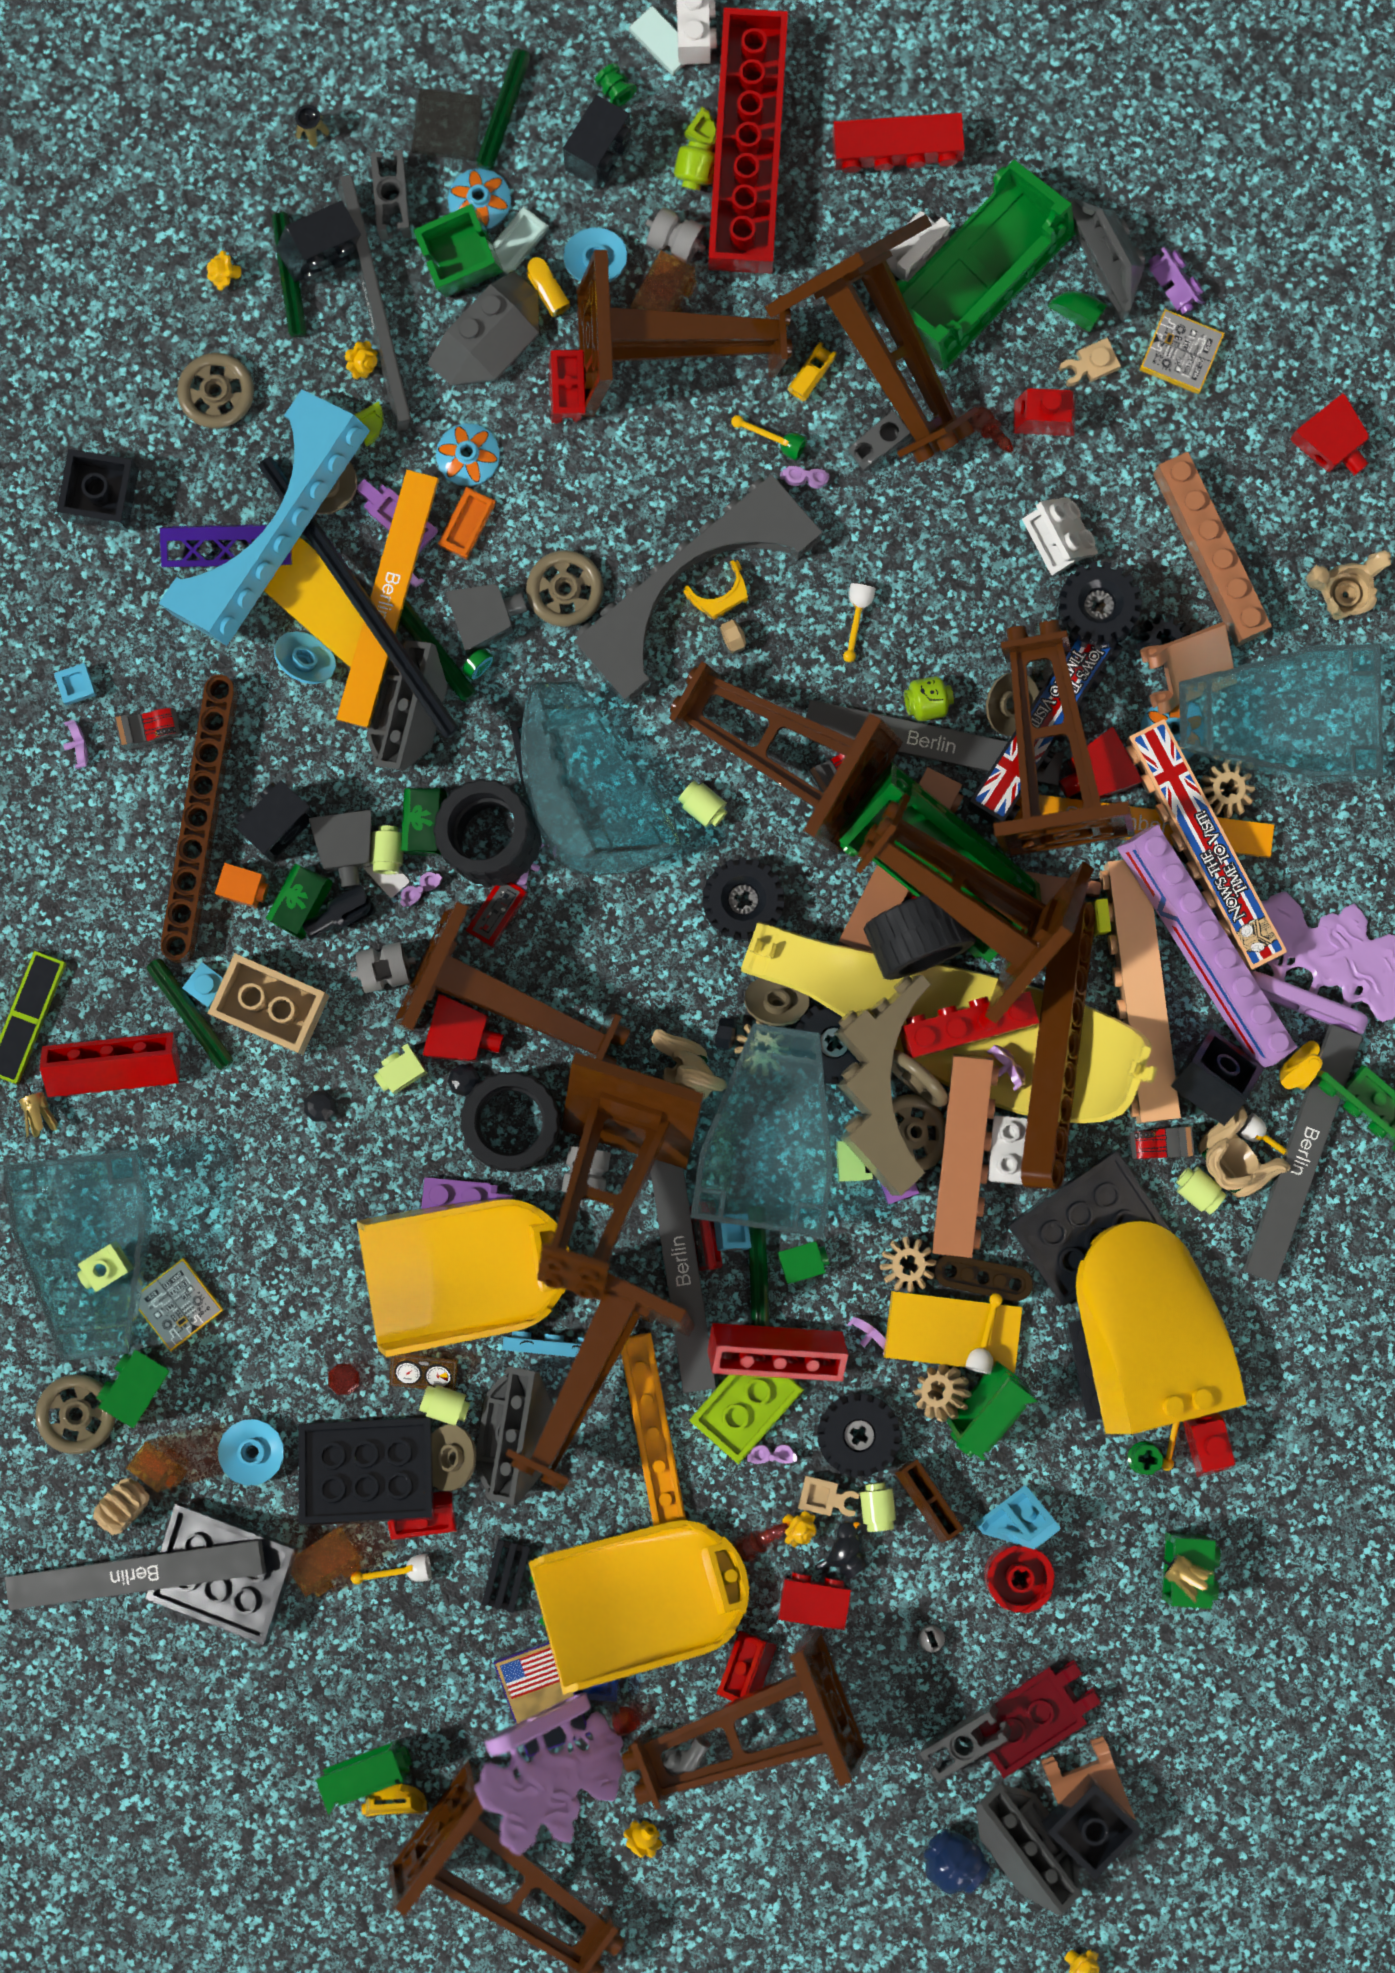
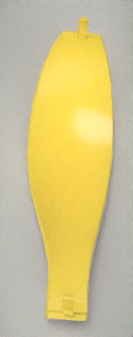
M763 922L757 923L741 966V972L808 995L842 1017L851 1010L855 1012L867 1010L873 1015L870 1011L871 1008L882 998L886 997L888 1000L897 992L894 986L903 979L887 980L883 978L872 951L824 942ZM939 964L910 975V977L923 975L931 985L915 1002L907 1018L920 1014H925L926 1019L939 1016L937 1010L953 1005L957 1006L958 1011L970 1008L969 1001L988 996L990 1002L999 977ZM1028 985L1022 993L1031 992L1040 1022L1043 990ZM1086 1005L1084 1007L1070 1122L1080 1124L1104 1122L1122 1115L1132 1104L1140 1082L1152 1083L1157 1072V1068L1153 1066L1146 1067L1152 1048L1147 1037L1117 1018ZM1039 1023L1028 1028L922 1056L914 1060L927 1069L940 1083L950 1087L953 1054L993 1058V1066H999L1000 1069L1004 1065L993 1054L987 1053V1051L994 1045L1001 1046L1013 1055L1015 1063L1023 1069L1026 1076L1025 1084L1017 1091H1014L1013 1087L1015 1085L1007 1071L1001 1077H998L997 1086L991 1085L989 1099H995V1107L1028 1116ZM898 1036L895 1049L904 1052L900 1036Z

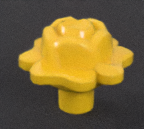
M221 250L219 255H215L207 264V278L213 282L214 286H217L219 291H223L225 286H229L231 278L238 279L241 276V267L239 265H232L230 255H227L226 251Z
M356 342L353 350L349 349L345 353V360L348 362L346 369L351 371L354 379H359L360 377L367 378L368 374L373 372L377 365V351L372 348L371 342Z
M806 1510L795 1517L787 1514L782 1520V1524L787 1527L785 1543L791 1544L794 1548L799 1544L806 1545L810 1543L811 1538L817 1533L814 1524L815 1515L809 1514Z
M632 1821L630 1828L624 1831V1837L628 1839L626 1846L639 1857L647 1855L653 1858L656 1850L662 1847V1842L658 1839L660 1832L653 1824L647 1821H642L641 1823Z
M1073 1949L1070 1950L1065 1956V1961L1071 1965L1069 1973H1099V1965L1097 1963L1099 1954L1091 1949L1080 1955Z

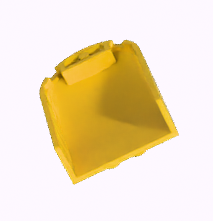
M500 1198L465 1202L356 1221L377 1348L385 1357L526 1329L548 1316L552 1312L551 1309L566 1290L563 1288H550L542 1281L537 1280L543 1242L552 1245L557 1223L538 1207L521 1200Z
M1144 1221L1114 1225L1094 1238L1090 1243L1092 1246L1084 1260L1080 1261L1078 1267L1076 1295L1105 1434H1135L1247 1405L1236 1355L1225 1323L1195 1261L1184 1243L1166 1228Z
M694 1521L667 1522L546 1554L529 1562L563 1695L712 1652L724 1645L736 1633L735 1630L743 1614H746L748 1607L749 1582L739 1553L727 1538L721 1537L713 1530L707 1528V1525Z

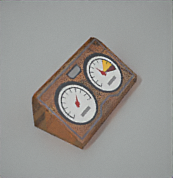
M406 1353L391 1356L389 1385L426 1389L427 1385L432 1387L439 1385L456 1391L459 1359Z

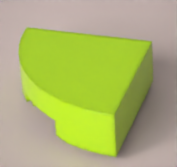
M701 107L685 131V137L691 141L715 147L716 127L711 114Z
M379 402L354 414L370 430L364 439L366 447L378 438L383 428L384 416Z

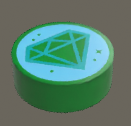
M486 649L477 650L465 662L463 673L472 681L478 679L489 669L494 661V657Z

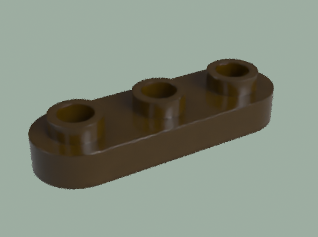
M950 1255L941 1257L934 1266L936 1280L939 1284L948 1288L987 1296L998 1293L1002 1296V1299L1020 1301L1027 1298L1033 1288L1031 1276L1021 1268ZM947 1265H953L956 1268V1274L952 1278L947 1277L944 1273ZM981 1271L986 1272L989 1276L985 1284H980L977 1281V1274ZM1013 1278H1017L1021 1282V1287L1017 1291H1013L1009 1287V1282Z

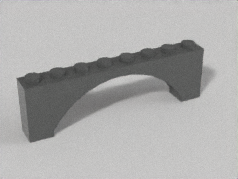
M772 474L765 480L762 477L757 479L748 488L750 492L742 500L738 498L732 500L723 509L725 512L723 516L717 521L713 518L707 521L699 529L700 535L692 542L689 539L682 542L674 550L676 555L667 563L664 560L657 563L650 570L651 576L643 583L637 581L625 591L626 597L618 604L615 601L611 602L601 611L600 615L602 617L593 625L588 622L576 632L575 648L625 705L650 685L649 677L644 673V645L647 629L661 597L681 574L709 557L743 549L774 550L792 554L798 560L821 541L823 532Z

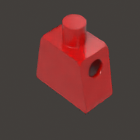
M1026 389L1014 401L1013 433L1074 436L1076 410L1074 392L1058 389Z
M1344 393L1340 394L1299 427L1290 438L1297 447L1327 472H1331L1343 463L1353 476H1356L1370 464L1358 450L1367 442L1369 434Z
M1114 727L1109 728L1087 745L1100 799L1133 789L1142 783L1143 780ZM1073 757L1068 762L1073 774L1058 781L1060 789L1066 798L1081 791Z
M439 994L422 1055L435 1059L478 1062L481 1049L500 1053L504 1034L487 1030L489 1022L487 1015Z
M1218 1412L1182 1421L1197 1478L1227 1471L1235 1466V1459L1223 1417Z

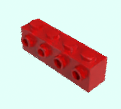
M962 112L833 121L832 139L835 170L855 173L859 172L862 168L874 167L875 170L886 171L894 166L901 165L916 169L930 163H938L940 166H952L963 160L965 146Z
M1031 992L1022 993L996 1024L985 1017L990 1003L988 996L969 1001L970 1008L959 1011L956 1005L937 1010L939 1015L937 1017L926 1019L925 1014H920L907 1018V1025L902 1026L899 1033L904 1053L915 1059L1034 1026L1039 1023Z
M170 1032L42 1046L39 1069L47 1097L177 1084L179 1083L181 1061L174 1033Z
M712 1323L707 1350L713 1374L843 1382L848 1358L843 1331Z

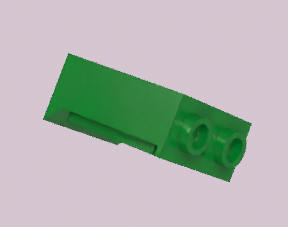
M999 1361L993 1364L991 1374H985L971 1390L972 1396L963 1400V1403L967 1404L968 1409L958 1408L959 1418L952 1419L949 1417L946 1420L952 1430L950 1436L958 1442L956 1446L970 1458L975 1454L983 1461L986 1459L983 1454L990 1452L1026 1409L1027 1406L1025 1404L1038 1402L1027 1384Z
M395 1740L324 1768V1776L318 1777L315 1780L328 1816L337 1803L338 1806H342L397 1784L398 1780L400 1783L404 1782L410 1772L409 1766L412 1765L408 1748L406 1746L401 1747L399 1740Z

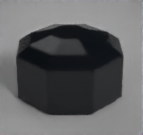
M719 1018L714 1043L715 1048L729 1050L733 1046L737 1034L735 1020Z
M464 1064L452 1069L448 1079V1084L453 1093L464 1097L471 1093L472 1088L477 1083L481 1082L476 1069Z
M313 1091L304 1100V1113L314 1122H328L336 1113V1100L327 1091Z

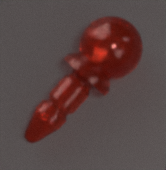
M978 407L979 412L969 418L973 429L980 432L983 438H991L1000 449L1012 453L1014 448L1010 439L1000 430L1001 422L995 419L994 413L989 408Z
M781 1523L773 1525L770 1529H766L761 1533L753 1531L750 1536L744 1535L739 1537L735 1541L734 1547L743 1562H751L757 1558L759 1552L764 1553L767 1550V1544L773 1542L775 1538H780L786 1532L789 1525Z

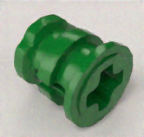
M616 63L609 64L595 77L596 85L603 87V94L606 98L610 97V102L617 107L627 103L637 91L636 85L634 83L628 84L629 79L624 73L620 74V67Z
M1138 1442L1129 1449L1127 1462L1134 1472L1141 1475H1152L1161 1469L1163 1456L1153 1444ZM1146 1450H1148V1455L1153 1457V1462L1146 1463L1144 1468V1464L1138 1461L1139 1455H1145Z

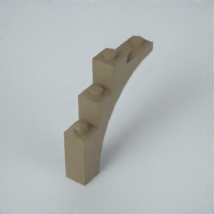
M907 975L894 986L897 992L888 1000L886 997L882 998L871 1008L870 1011L873 1015L867 1010L857 1012L851 1010L838 1022L841 1027L834 1033L860 1062L859 1064L857 1062L852 1063L843 1071L841 1076L844 1079L837 1086L863 1114L862 1116L859 1114L855 1115L845 1124L844 1128L846 1131L840 1138L893 1196H902L925 1174L909 1152L898 1128L892 1105L890 1078L893 1053L901 1027L915 1002L931 985L923 975L912 977Z

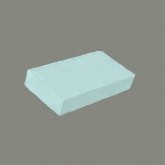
M653 6L629 26V32L672 76L685 65L678 62V32Z
M524 206L492 243L503 268L504 275L515 271L549 230V226Z

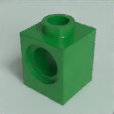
M816 1241L777 1252L787 1284L826 1273L824 1266L830 1265L825 1247H818Z

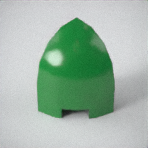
M1077 290L1066 291L1055 296L1047 307L1090 333L1106 309L1107 304L1088 293Z

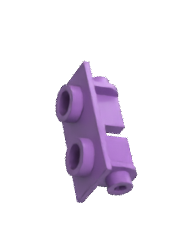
M1163 247L1161 250L1165 256L1161 258L1157 254L1148 261L1151 265L1149 270L1161 287L1173 281L1174 286L1165 293L1176 311H1181L1184 315L1194 308L1192 302L1205 303L1200 296L1204 291L1193 276L1189 279L1182 269L1186 266V263L1178 251L1174 250L1171 252Z

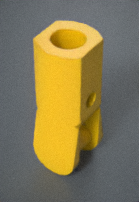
M539 257L532 258L528 263L527 270L529 280L538 291L552 318L561 315L570 308V302L556 279L553 278L546 262Z
M819 342L788 387V391L801 401H806L834 361L837 352H829L823 348V343ZM815 358L824 363L821 369L812 364Z

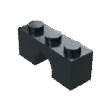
M1082 1320L1064 1322L1069 1353L1072 1355L1077 1374L1078 1387L1076 1389L1082 1420L1086 1422L1100 1420L1102 1415Z

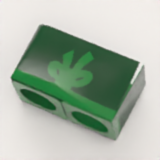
M405 788L401 850L406 854L442 857L440 850L437 849L435 844L434 826L436 813L439 811L443 800L447 798V793L443 788Z
M294 864L266 919L296 938L303 940L306 932L302 925L304 921L318 914L331 889L332 880L298 864Z

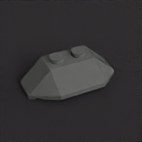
M1070 197L1066 200L1072 204L1075 237L1120 321L1127 319L1144 270L1143 264H1145L1143 253L1138 246H1133L1129 239L1130 231L1124 219L1118 218L1114 210Z
M515 271L491 283L448 328L429 359L428 366L450 386L496 381L539 335L538 292Z
M406 640L403 647L443 703L447 683L436 645ZM391 661L385 670L371 724L367 731V738L376 767L404 771L432 748L437 727Z
M508 1367L504 1375L496 1381L485 1395L476 1449V1467L480 1480L486 1489L485 1495L487 1500L518 1505L542 1474L535 1471L534 1475L531 1476L511 1466L513 1459L506 1456L508 1449L531 1460L553 1410V1405L543 1380L537 1371Z
M1002 1783L997 1784L976 1805L980 1840L1021 1895L1058 1916L1063 1915L1083 1894L1081 1884H1079L1077 1861L1047 1833L1042 1821L1050 1813L1035 1793L1008 1787Z

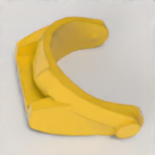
M733 559L730 561L732 570L736 574V580L732 589L724 596L716 599H705L694 594L689 585L684 587L683 593L687 600L713 620H716L718 616L722 617L738 604L748 601L746 586L739 572L742 570V567L738 560L734 561Z
M1312 1040L1306 1042L1283 1064L1279 1071L1280 1083L1285 1088L1292 1089L1297 1087L1304 1090L1313 1081L1322 1067V1059L1318 1056L1320 1047L1317 1042Z
M395 1784L367 1795L366 1803H362L361 1811L362 1815H366V1817L387 1814L420 1815L427 1811V1800L425 1795L417 1788L405 1784ZM406 1799V1803L376 1804V1801Z

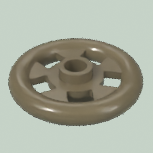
M223 353L204 354L191 361L181 373L177 386L178 401L185 415L194 423L212 429L225 428L241 420L250 409L254 397L253 379L248 369L238 359ZM211 366L225 367L224 376L211 375ZM195 376L204 379L198 391L190 388ZM239 379L241 392L232 394V387L229 382ZM219 387L222 389L221 394L216 397L212 396V389ZM200 399L210 406L205 413H202L195 407V404ZM231 401L234 408L222 415L218 407Z
M569 550L555 551L542 557L531 569L526 584L527 599L536 615L549 624L561 627L575 626L589 619L599 608L604 592L603 579L597 566L585 555ZM571 564L583 570L579 578L567 572ZM553 566L559 574L555 575L549 582L543 574ZM567 584L571 587L570 593L561 594L559 592L560 586ZM582 585L591 587L588 600L579 598ZM545 590H549L550 596L554 600L547 605L543 603L540 597V593ZM574 603L575 612L561 614L560 605Z
M894 1049L891 1071L911 1091L923 1097L931 1105L937 1107L945 1106L948 1103L949 1097L940 1082L912 1057L900 1050Z
M907 1094L892 1099L894 1113L903 1119L898 1124V1128L909 1152L923 1171L932 1168L941 1160L943 1153L946 1120L937 1106L931 1105L919 1095ZM912 1108H917L924 1112L922 1120L917 1117H911ZM927 1126H934L935 1140H928ZM911 1127L916 1130L917 1138L911 1136ZM923 1147L926 1156L916 1159L913 1150Z
M73 1374L63 1376L46 1387L37 1402L35 1420L40 1435L48 1445L66 1454H83L96 1449L106 1441L114 1428L116 1418L101 1410L98 1406L92 1409L90 1404L84 1400V1397L91 1392L97 1397L104 1384L87 1375ZM74 1388L77 1397L63 1402L60 1393L66 1389ZM73 1408L81 1409L83 1413L81 1419L77 1421L72 1420L69 1416L70 1410ZM49 1409H60V1423L50 1424ZM92 1417L102 1421L94 1434L86 1430ZM64 1429L78 1431L77 1441L62 1438Z

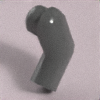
M698 1736L689 1750H668L663 1757L664 1766L673 1772H693L698 1768L711 1745L705 1738Z

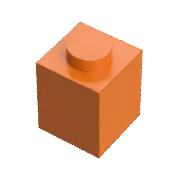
M224 863L215 895L219 898L257 909L259 902L263 903L266 899L269 884L265 883L266 877L263 874Z

